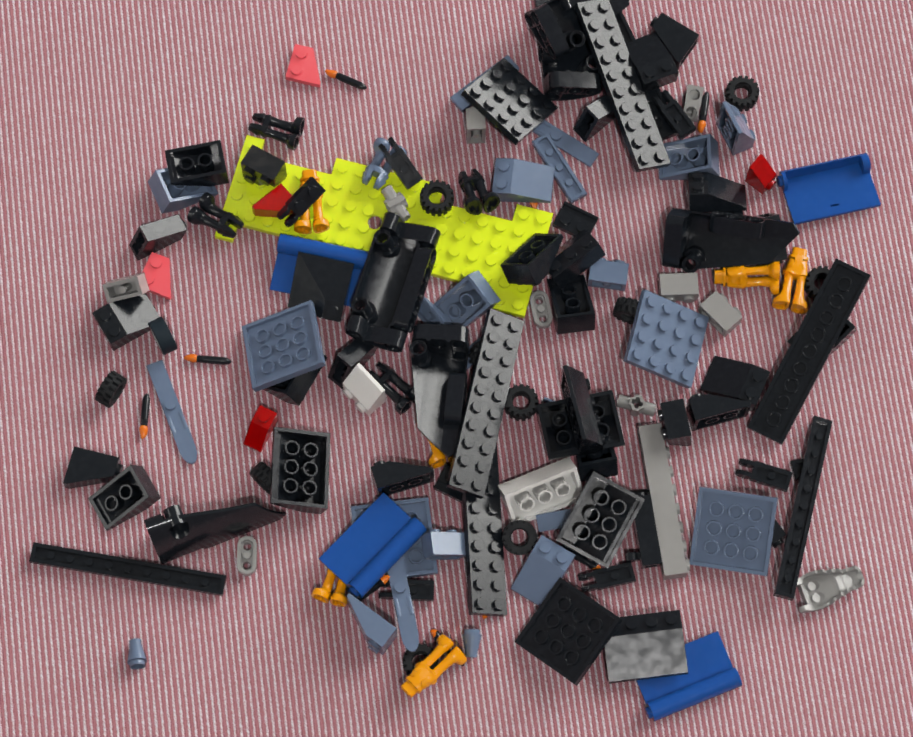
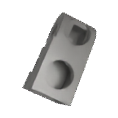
M688 84L683 110L691 121L697 122L704 87Z

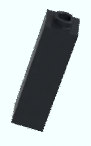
M645 492L635 493L644 498L645 501L633 521L638 552L626 553V563L640 561L641 569L661 566L662 559L651 494L645 495Z

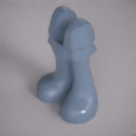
M377 138L373 144L375 156L370 165L366 167L362 176V183L365 185L369 183L372 176L376 177L377 179L373 187L376 190H379L386 184V180L389 178L388 175L392 170L387 161L383 168L380 167L385 156L378 146L383 144L388 152L390 150V144L384 138ZM399 146V148H402L405 154L407 155V151L402 146ZM392 147V149H391V151H390V155H392L393 153L396 152V151L393 149V147Z

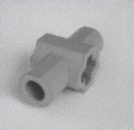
M391 185L381 190L386 199L384 200V205L387 211L400 216L403 222L407 221L411 215L406 209L408 203L403 194L400 192L396 193Z
M619 394L616 407L629 410L630 415L636 417L639 414L653 417L657 404L644 401L643 396L637 394L634 397ZM635 403L639 404L638 408L634 407Z

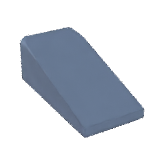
M423 297L418 317L424 324L451 325L453 323L446 314L426 297Z

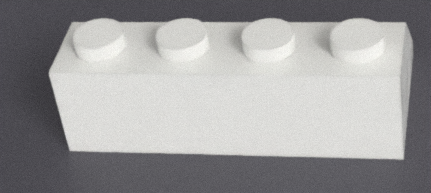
M570 457L498 485L503 504L511 522L515 520L530 522L535 520L538 514L554 512L572 505L583 488L577 467Z

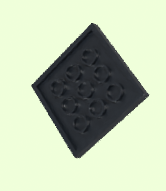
M505 58L468 86L461 94L515 145L558 109L551 100L544 97V94Z
M560 577L515 640V643L577 686L623 620Z

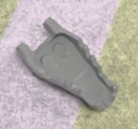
M855 565L842 570H814L799 577L797 587L804 602V605L799 607L800 613L824 609L849 592L862 587L865 582L862 571Z

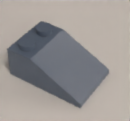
M727 101L722 102L716 125L732 155L752 148L756 138L753 130H749L745 115L741 114L738 108Z
M711 134L664 144L671 164L668 167L659 168L660 180H688V173L708 172L720 176L718 142Z
M496 158L492 192L499 196L500 202L551 203L555 167L513 158Z
M168 168L155 170L148 180V184L162 214L178 211L196 204L204 193H210L213 197L218 194L215 186L171 185Z
M477 270L463 278L434 305L452 320L453 323L451 325L467 328L501 300L480 271Z
M541 535L514 581L511 590L540 606L559 578L563 579L576 555Z
M349 593L347 595L348 606L369 645L368 648L375 654L379 652L383 655L396 639L397 628Z

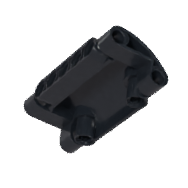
M386 212L384 214L380 230L374 235L351 302L352 312L345 330L347 335L380 349L398 353L402 352L407 335L414 328L434 267L436 246L441 234L438 229L403 223L401 217L395 213Z

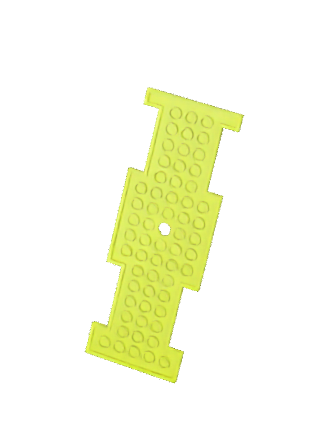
M246 136L223 208L224 211L238 216L244 223V228L275 236H280L282 233L369 251L374 235L380 230V227L372 229L369 227L368 221L372 217H379L383 220L384 214L388 211L384 205V200L386 199L381 190L391 185L396 193L400 192L403 194L408 203L406 209L411 217L403 223L429 226L441 232L436 246V260L431 276L459 283L468 274L479 270L501 300L492 309L525 319L533 286L509 284L501 264L534 233L548 234L553 213L517 204L512 221L483 213L472 215L466 209L452 206V209L447 211L445 215L442 213L441 216H438V214L432 216L431 213L427 214L426 210L422 209L420 203L421 190L426 183L430 184L429 181L421 180L407 190L394 172H390L386 184L379 190L373 188L376 177L372 176L367 185L362 183V176L367 167L366 165L336 158L332 174L317 171V176L320 178L319 183L326 190L322 198L323 218L329 221L330 228L322 233H315L313 231L314 214L312 204L309 207L312 233H297L294 231V224L290 227L284 224L290 215L280 220L277 217H263L253 214L252 206L276 187L271 185L259 186L255 183L250 184L244 179L241 167L243 158L252 144L262 150L265 144V139ZM285 163L287 177L280 184L293 196L300 188L302 171L312 169ZM439 192L432 193L429 196L430 202L440 204L443 194ZM231 224L228 226L232 230H234L235 233L237 232L238 228L234 227ZM217 231L215 233V239L234 242L235 237H225L218 234Z

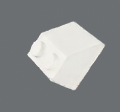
M358 363L342 383L344 389L342 392L349 400L352 398L357 403L355 406L361 413L365 412L369 416L386 402L385 389Z

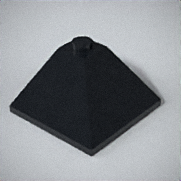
M299 251L288 307L291 308L311 300L314 303L316 317L341 322L344 319L355 263Z

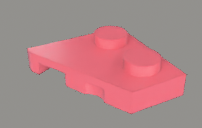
M295 44L285 76L286 80L320 88L321 82L313 48Z
M152 252L142 271L146 276L150 290L148 292L171 300L170 259Z

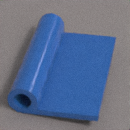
M281 233L277 244L278 254L270 290L290 294L298 252H305L355 263L346 306L351 307V302L369 251Z
M383 492L328 548L319 560L349 587L348 591L355 598L358 596L363 598L419 540L427 529L418 519L407 515Z
M718 631L685 644L688 674L636 680L647 706L644 709L648 719L652 718L653 721H657L742 686L740 675L736 668H733Z

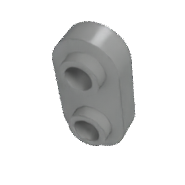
M535 291L530 296L533 322L538 328L545 329L551 325L553 318L549 297L543 291ZM541 300L543 303L537 304L536 301ZM544 317L546 321L541 322L539 319Z
M244 536L237 543V569L244 576L252 575L257 569V543L251 536ZM249 544L251 545V548L249 550H245L244 546ZM247 563L251 565L249 569L243 568Z

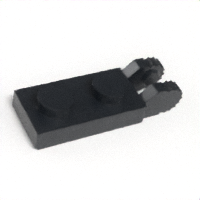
M667 90L662 92V96L668 104L664 105L657 96L652 98L654 104L680 140L696 131V126Z
M390 137L388 141L390 146L396 151L395 153L390 155L383 144H380L378 147L386 157L388 164L408 190L423 178L403 149L399 148L394 139Z
M310 177L285 203L286 205L278 212L277 217L281 220L292 210L293 213L284 223L287 227L292 226L298 217L300 218L326 190L313 177Z
M739 459L741 466L753 468L750 473L738 469L735 472L736 476L787 492L792 472L758 461L753 462Z
M631 562L610 566L608 569H596L593 572L578 576L579 581L595 579L596 584L586 585L581 588L583 593L636 582Z
M388 580V582H387L384 586H381V587H383V588H387V587L391 588V586H390V581ZM408 580L412 601L434 602L433 580ZM382 592L379 593L378 598L391 600L393 596L392 593Z

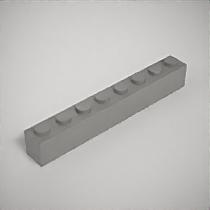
M657 423L638 426L637 435L646 486L651 494L662 559L663 580L686 577L688 571H690L689 559H685L684 552H687V545L681 536V533H684L683 523L678 520L680 506L679 503H675L674 496H677V489L671 480V477H674L672 465L669 466L668 463L670 450L669 447H665L661 429L662 424Z

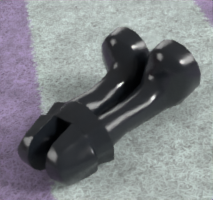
M265 113L253 114L252 119L262 123V126L250 123L249 131L257 136L261 135L264 138L269 137L286 144L290 150H296L300 140L299 136L301 137L303 133L305 118L297 117L294 122H287ZM271 126L285 130L287 132H290L291 134H286L271 129Z
M471 169V177H468L465 171L460 172L459 184L467 196L465 201L466 211L472 215H479L482 212V206L486 213L496 209L500 203V198L495 192H487L483 176L476 169ZM474 191H478L480 199L476 197Z
M204 193L199 200L201 209L193 207L187 216L190 223L211 227L218 234L229 238H234L237 235L234 230L228 227L230 224L238 229H242L244 223L238 216L218 208L215 204V198L210 193ZM205 213L211 214L219 218V222L207 216Z
M379 362L376 367L383 375L379 377L373 371L369 373L385 389V394L396 404L395 410L401 415L409 410L412 403H415L414 386L412 387L403 381L395 373V370L390 369V366ZM389 383H393L400 391H402L407 396V398L402 397L399 393H397L389 385Z

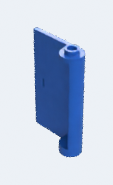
M867 153L780 171L779 176L776 177L778 187L782 188L792 221L795 225L881 206L870 174L871 163Z

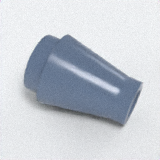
M464 629L462 637L466 653L465 657L477 658L482 636L479 629Z
M134 638L129 640L127 664L130 669H142L145 667L147 659L141 639Z

